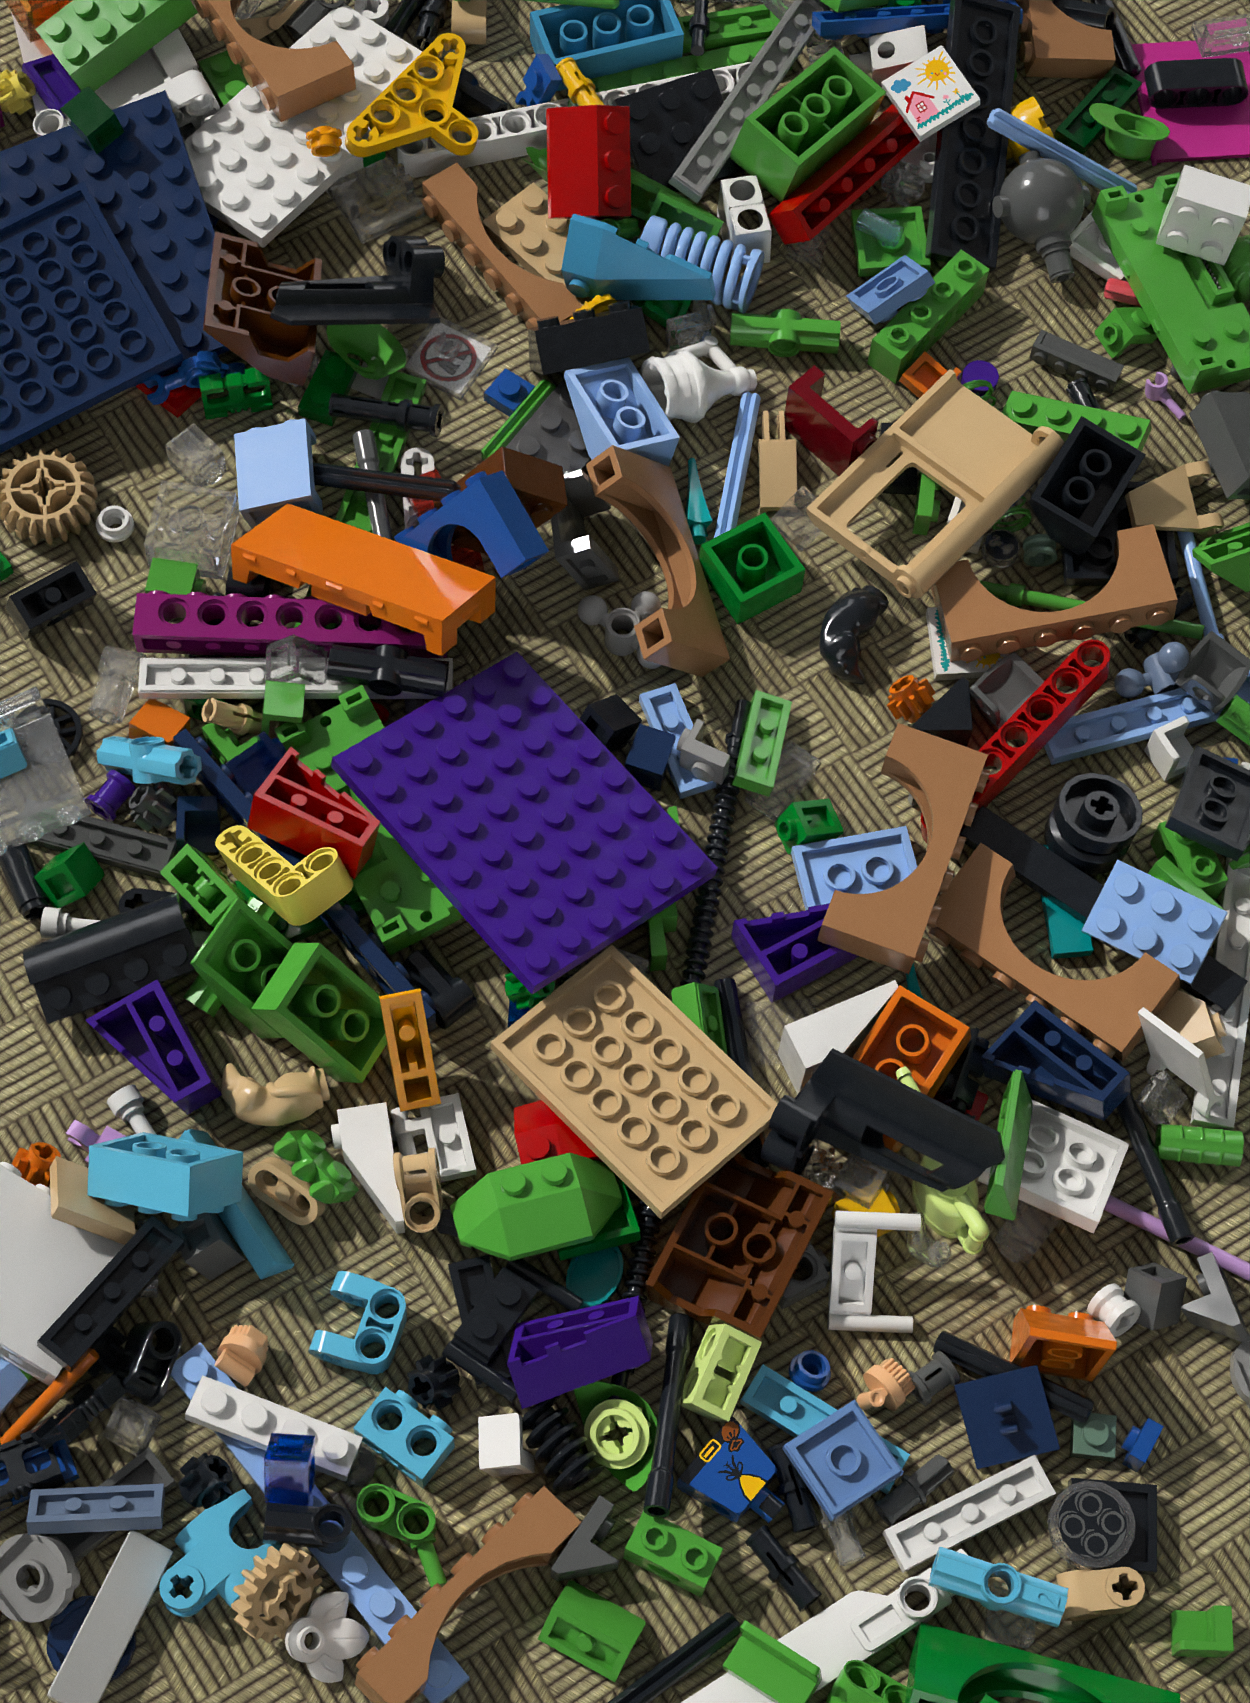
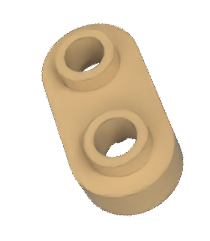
M266 1157L252 1166L249 1171L248 1183L253 1194L297 1225H308L323 1214L326 1204L314 1199L309 1194V1188L312 1183L302 1181L293 1176L291 1166L281 1159ZM271 1173L277 1176L278 1181L274 1180ZM304 1196L308 1199L310 1204H308L305 1201Z

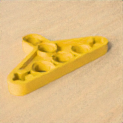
M444 33L438 36L350 123L345 137L346 149L356 157H368L431 137L455 155L465 156L472 153L477 144L478 129L472 121L452 107L466 52L464 40L454 33ZM443 49L445 51H449L450 49L455 50V53L449 52L444 57L443 62L440 60L443 54ZM422 67H429L436 72L437 76L427 79L422 77L418 70ZM400 89H409L415 94V98L409 101L403 100L396 92ZM383 110L389 112L394 119L385 123L377 120L374 114L377 111ZM428 110H436L441 113L443 119L439 122H432L425 117L424 113ZM368 127L371 129L368 141L362 139L360 142L355 140L356 136L358 138L363 137L368 132ZM457 131L465 132L470 136L471 141L459 143L453 138L452 134Z

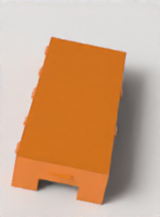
M289 503L231 544L232 576L234 580L247 584L258 575H263L296 588H300L305 583L310 584L311 596L364 616L372 613L374 617L423 634L427 651L443 656L457 644V628L469 619L481 624L495 612V576Z

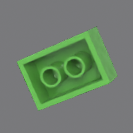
M294 943L251 1008L252 1011L320 1068H323L324 1072L336 1082L362 1083L387 1044L379 999L380 995L321 943Z

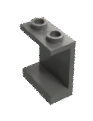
M582 469L563 472L568 506L551 518L555 559L584 590L619 581L618 567L590 535L586 536L584 517L610 510L611 504L595 496L590 478Z

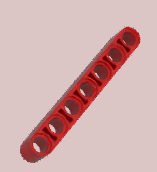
M1093 639L1081 643L979 749V752L988 754L983 768L994 766L1000 771L989 775L983 793L974 792V798L971 802L979 804L976 813L982 806L987 807L1106 681L1109 674L1110 651L1105 643ZM1088 660H1096L1100 663V665L1096 667H1089L1085 665L1084 662ZM1064 686H1069L1074 688L1076 691L1070 694H1065L1060 692L1058 689ZM1037 713H1046L1050 718L1041 721L1033 716ZM1017 739L1025 744L1022 747L1016 748L1009 746L1007 743ZM921 813V832L923 840L927 843V829L923 814ZM963 824L960 833L964 830V828L967 825Z

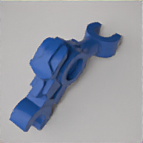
M199 351L197 356L184 360L181 367L178 368V372L166 377L155 374L142 382L148 388L158 385V389L154 393L147 395V399L153 405H159L167 400L171 390L186 385L190 388H200L198 376L221 373L222 378L226 377V374L239 372L245 374L246 367L245 364L239 362L228 365L223 364L215 351Z

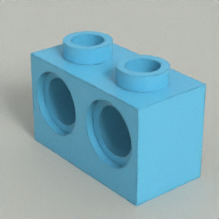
M385 1387L354 1426V1434L363 1437L362 1443L424 1489L455 1448L454 1437L450 1435L453 1430L439 1417L432 1415L428 1419L416 1410L419 1406L418 1403L404 1391L399 1389L396 1393H393ZM387 1413H395L402 1418L401 1424L394 1430H384L378 1425V1422ZM428 1438L434 1441L436 1444L434 1452L428 1456H419L414 1453L412 1447L417 1440Z

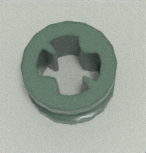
M1035 534L1023 540L1022 545L1025 551L1023 559L1027 565L1043 567L1053 564L1057 560V552L1055 550L1057 544L1047 534Z

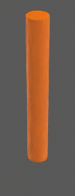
M92 1349L71 1373L65 1369L0 1438V1444L2 1445L15 1439L19 1441L21 1440V1434L31 1431L99 1359L98 1353Z

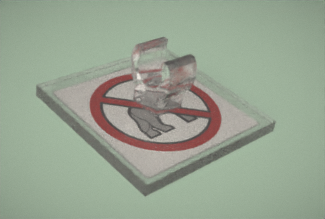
M439 316L440 324H428L407 353L406 365L400 370L409 375L426 379L427 384L461 401L497 351L498 345Z

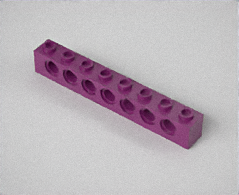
M160 590L150 591L149 593H137L132 636L137 652L277 658H329L330 648H332L333 644L375 650L376 647L381 645H392L404 649L409 656L448 658V652L440 656L427 651L424 635L415 631L410 633L403 632L402 629L404 627L374 617L372 613L364 616L313 596L305 597L304 599H288L280 595H268L265 598L247 597L238 593H231L226 596H208L202 592H191L187 595L169 594ZM174 618H184L183 621L177 624L168 623ZM213 619H221V620H223V621H222L220 624H218V625H208V624H207L208 622H210V621L213 620ZM254 620L262 622L260 625L255 627H249L246 625L247 623ZM290 622L301 623L296 628L285 627ZM331 623H336L340 625L338 628L333 630H328L324 628L326 625ZM367 625L378 626L374 631L363 630Z

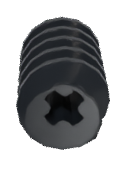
M559 1395L535 1404L524 1414L522 1418V1434L530 1433L526 1439V1445L529 1449L539 1448L534 1456L537 1463L549 1462L543 1473L547 1478L558 1477L552 1487L556 1493H563L588 1483L603 1471L604 1466L589 1467L596 1453L591 1451L581 1454L579 1451L587 1442L585 1436L576 1439L571 1438L570 1435L578 1427V1424L575 1421L563 1425L562 1420L568 1414V1408L564 1407L554 1410L552 1407L560 1398Z

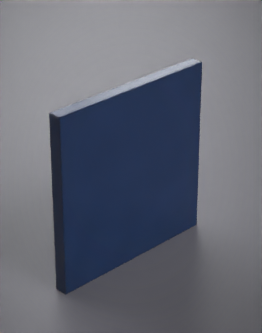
M1037 1364L954 1385L977 1469L1060 1449Z

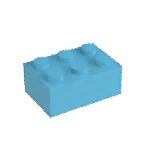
M146 1132L90 1145L87 1195L105 1199V1205L122 1207L134 1205L138 1206V1212L157 1214L166 1212L171 1213L173 1220L193 1221L197 1219V1214L220 1213L224 1211V1206L241 1202L243 1152Z

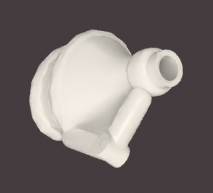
M706 336L704 341L669 352L664 358L654 356L647 358L643 361L640 375L669 421L676 418L690 423H697L704 418L705 413L721 397L728 394L741 396L744 392L754 391L757 386L755 371L741 366L736 367L735 363L717 345L718 340L713 336ZM702 356L710 358L720 370L709 367L698 358Z

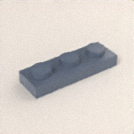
M164 1484L32 1489L26 1521L28 1535L162 1529L165 1504Z

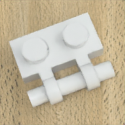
M459 1093L440 1097L441 1104L419 1108L421 1115L419 1118L409 1120L408 1112H400L399 1107L391 1110L393 1125L390 1126L392 1140L397 1141L399 1152L403 1156L417 1154L413 1137L425 1134L428 1149L436 1147L441 1182L476 1175V1166Z

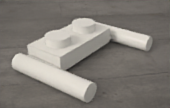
M835 1211L828 1300V1330L891 1333L913 1332L912 1316L871 1315L877 1229L920 1231L921 1214Z

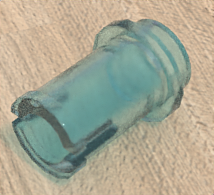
M867 208L861 212L857 219L858 223L855 226L856 230L882 241L884 247L889 245L895 247L904 231V228L899 226V221L894 219L891 222Z

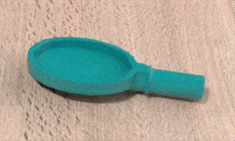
M618 1246L573 1257L567 1270L566 1288L585 1300L581 1309L605 1304L616 1293L621 1283L624 1269L622 1253Z

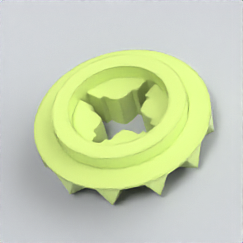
M627 1399L604 1401L598 1404L586 1419L584 1426V1436L587 1439L586 1447L589 1452L594 1451L596 1453L594 1459L599 1464L611 1469L628 1468L644 1458V1454L652 1442L649 1431L651 1423L646 1420L642 1413V1408L628 1402ZM615 1421H617L619 1427H627V1429L632 1427L633 1432H629V1435L623 1438V1446L620 1445L618 1439L604 1440L603 1436L608 1435L610 1431L615 1429Z

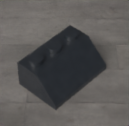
M621 301L609 304V311L595 314L594 308L573 312L574 319L560 322L559 316L537 320L538 327L528 329L530 369L539 374L547 375L650 352L642 307L631 306L630 301Z
M1081 416L1028 501L1048 536L1055 542L1083 557L1146 454Z

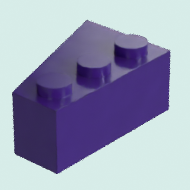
M830 903L811 906L806 911L784 914L783 911L772 913L771 917L749 921H747V918L734 920L731 940L771 1003L859 957L858 955L817 941Z

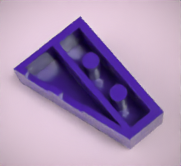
M158 980L153 981L85 1020L187 1115L222 1095L221 1089L172 996Z
M635 1296L517 1323L507 1365L521 1408L530 1407L627 1369L637 1368L650 1361L653 1339L640 1297Z

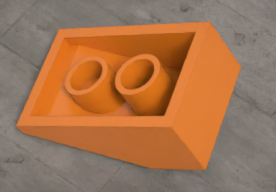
M1030 1305L1026 1309L1020 1308L1014 1318L1009 1361L1023 1368L1037 1364L1039 1372L1042 1374L1092 1382L1116 1351L1117 1341L1105 1322L1093 1320V1316L1090 1314L1071 1312L1068 1313V1316L1053 1314L1051 1309L1045 1306Z

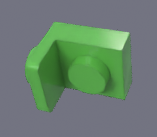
M208 723L202 727L204 740L210 747L213 755L221 765L225 764L234 776L252 771L264 757L262 744L257 736L240 745L238 739L229 728L223 730L220 725Z

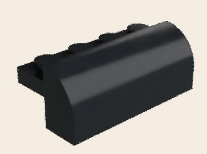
M178 892L23 949L26 973L30 985H33L47 1024H54L127 997L155 980L162 984L196 971L190 964L198 952L192 935L195 930L181 894Z

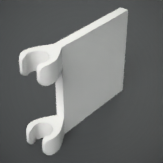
M1143 1007L1138 1011V1016L1150 1053L1146 1069L1147 1073L1161 1082L1164 1070L1166 1068L1197 1091L1193 1105L1194 1109L1205 1118H1208L1211 1107L1215 1103L1221 1106L1224 1103V1097L1213 1089L1204 1052Z

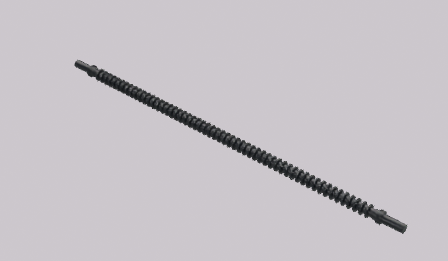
M740 699L736 701L731 732L726 734L727 754L730 755L729 770L722 785L718 784L716 786V790L719 793L714 796L717 803L712 807L715 814H712L710 817L713 824L709 826V831L712 834L707 836V841L710 844L705 846V851L708 853L706 855L718 869L715 877L697 888L700 895L696 897L695 901L699 906L693 909L697 916L691 920L695 926L690 929V934L693 937L688 939V944L691 948L686 950V955L690 958L684 960V965L687 969L682 971V976L686 979L680 982V986L693 982L701 983L700 981L706 979V974L703 970L708 968V963L704 960L710 957L707 949L712 947V943L708 939L714 936L711 928L715 927L716 922L712 918L718 915L715 907H718L720 903L716 897L721 895V890L718 887L723 885V880L720 877L725 874V869L722 866L727 864L724 856L729 853L726 846L731 843L728 836L733 832L730 826L734 824L732 815L736 813L734 805L738 803L736 795L740 793V789L732 785L751 706V702L748 700ZM641 1200L639 1205L643 1208V1211L637 1213V1217L641 1220V1222H638L641 1240L635 1241L637 1244L631 1247V1252L635 1256L628 1260L632 1268L626 1271L630 1280L624 1282L628 1292H624L622 1297L627 1299L639 1296L641 1303H646L648 1299L644 1295V1292H646L645 1283L651 1274L648 1272V1269L654 1266L650 1257L656 1255V1251L652 1246L658 1243V1239L654 1237V1234L660 1232V1228L656 1223L662 1221V1219ZM635 1368L612 1375L610 1384L627 1388L629 1375H634ZM613 1395V1396H610V1397L608 1398V1400H611V1399H622V1398L619 1397V1396Z

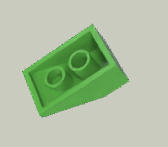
M237 897L228 907L190 964L227 1010L260 1039L283 1038L280 1033L252 1011L251 1008L284 960L293 943Z

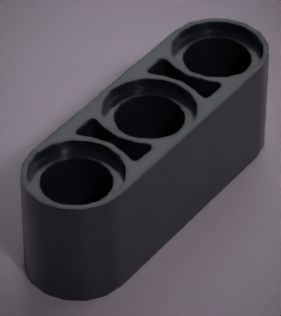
M1237 58L1159 61L1149 65L1144 71L1149 104L1158 109L1231 106L1241 103L1248 96L1243 63Z

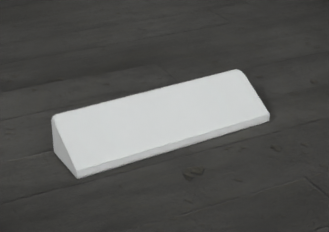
M135 1530L129 1531L48 1691L47 1696L56 1703L100 1702L174 1553L172 1550Z

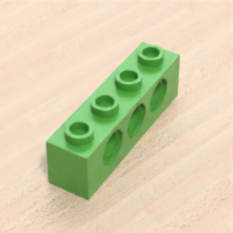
M961 249L933 277L935 284L927 288V293L916 301L908 302L872 339L867 364L896 384L902 374L924 352H927L983 295L990 269Z

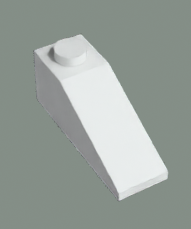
M386 1102L338 1109L339 1124L331 1125L334 1149L342 1148L344 1162L397 1234L405 1233L400 1194L394 1175V1151Z

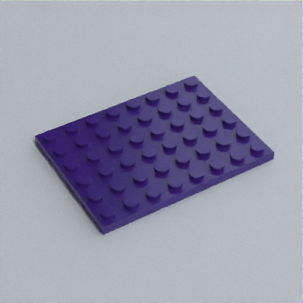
M518 652L513 653L447 691L444 697L439 696L332 757V769L532 995L715 877L718 869Z

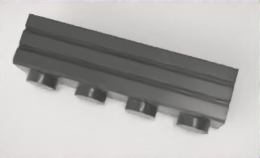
M1042 329L1032 346L1029 356L1037 364L1051 367L1060 374H1067L1075 379L1085 378L1097 390L1112 394L1124 368L1123 364L1103 357Z

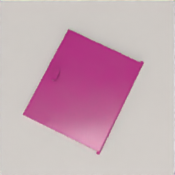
M1246 38L1131 44L1141 67L1140 74L1133 77L1142 83L1141 90L1137 95L1141 116L1162 122L1170 131L1168 138L1156 142L1150 156L1152 166L1164 162L1250 157V53ZM1237 58L1243 63L1248 96L1239 104L1168 109L1154 108L1149 104L1144 71L1155 62Z

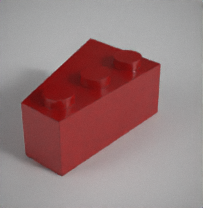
M290 747L255 792L247 828L306 856L320 848H334L350 877L355 879L373 854L380 821L345 791L339 794L325 782L326 775L319 769L312 771L299 760L300 753Z

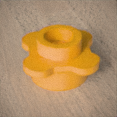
M330 126L316 127L306 133V139L309 140L306 142V146L311 149V153L314 156H333L340 151L342 139L339 137L342 136V131Z

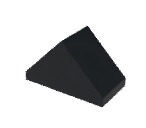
M964 677L958 680L912 725V728L967 747L973 730L969 681Z

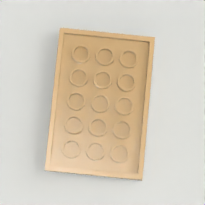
M612 944L554 990L551 995L544 998L491 1041V1050L660 1219L769 1127L771 1116L778 1104Z

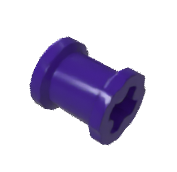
M110 770L106 774V782L95 795L90 794L85 799V802L99 817L108 822H113L117 817L115 812L128 797L132 796L136 787L121 773Z

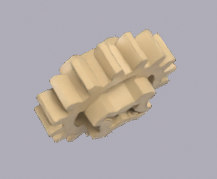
M283 1543L279 1551L273 1546L268 1547L265 1559L257 1555L253 1557L255 1567L251 1571L243 1569L241 1574L245 1578L244 1584L234 1586L233 1589L240 1598L231 1604V1608L238 1613L234 1621L243 1628L242 1630L254 1639L262 1638L267 1643H271L275 1635L282 1640L285 1639L288 1627L302 1615L306 1616L310 1601H314V1599L320 1596V1594L314 1591V1587L322 1583V1578L316 1574L320 1566L311 1559L312 1556L297 1546L293 1548L287 1543Z

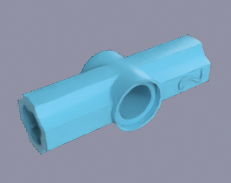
M111 736L104 738L102 745L97 750L98 764H102L107 771L115 770L121 774L132 775L133 782L139 784L165 781L187 785L194 783L198 773L202 770L201 757L196 756L192 749L165 745V739L162 737L130 739Z
M943 1547L938 1548L928 1586L980 1602L983 1607L989 1610H1004L1056 1628L1060 1624L1068 1599V1588L1017 1572L1014 1567L1005 1563L992 1564ZM999 1577L1003 1579L1008 1586V1595L1006 1597H997L992 1594L988 1587L989 1578Z

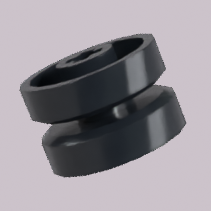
M1097 773L1077 775L1065 783L1055 802L1054 808L1045 824V842L1049 850L1085 874L1108 873L1113 869L1117 859L1120 861L1124 859L1142 824V806L1136 794L1125 783L1109 775Z

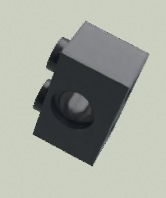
M75 561L9 596L5 608L24 640L90 606L97 593L79 563Z

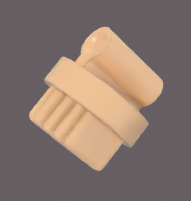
M234 1325L229 1334L223 1338L217 1350L218 1359L214 1366L244 1387L248 1386L254 1375L261 1371L267 1359L268 1336L252 1325Z
M894 1358L886 1359L880 1365H873L863 1374L865 1384L870 1391L858 1395L857 1404L861 1409L867 1410L883 1405L889 1410L896 1411L906 1402V1396L915 1389V1385L911 1381L912 1378L909 1377L910 1374L906 1373L907 1370L903 1369L902 1365L894 1362Z

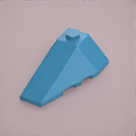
M577 214L572 215L561 271L566 288L573 295L580 298H594L596 295L610 294L615 300H714L716 291L711 272L673 254H669L664 258L648 248V242L639 238L636 243L630 242L616 235L618 228L608 223Z

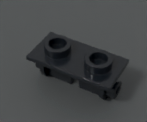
M977 1027L970 1030L971 1040L933 1097V1099L943 1104H950L951 1108L964 1115L967 1110L972 1109L980 1085L970 1079L968 1074L976 1078L983 1076L981 1056L989 1049L990 1044L985 1038L977 1037L980 1030Z

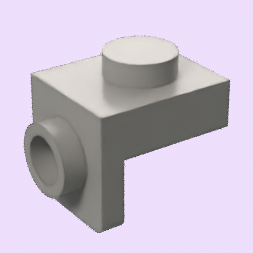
M697 719L691 730L684 729L678 741L676 749L681 751L679 766L691 771L695 777L702 781H713L722 785L728 774L730 755L701 742L705 722Z

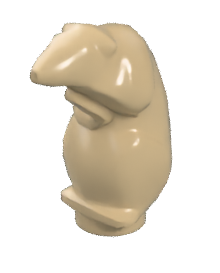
M229 1063L225 1067L221 1083L222 1097L230 1105L236 1118L255 1125L280 1126L303 1120L316 1110L321 1109L323 1101L330 1100L323 1068L315 1070L314 1066H311L308 1072L286 1073L275 1082L270 1081L266 1086H262L252 1077L241 1076L237 1068L232 1063Z

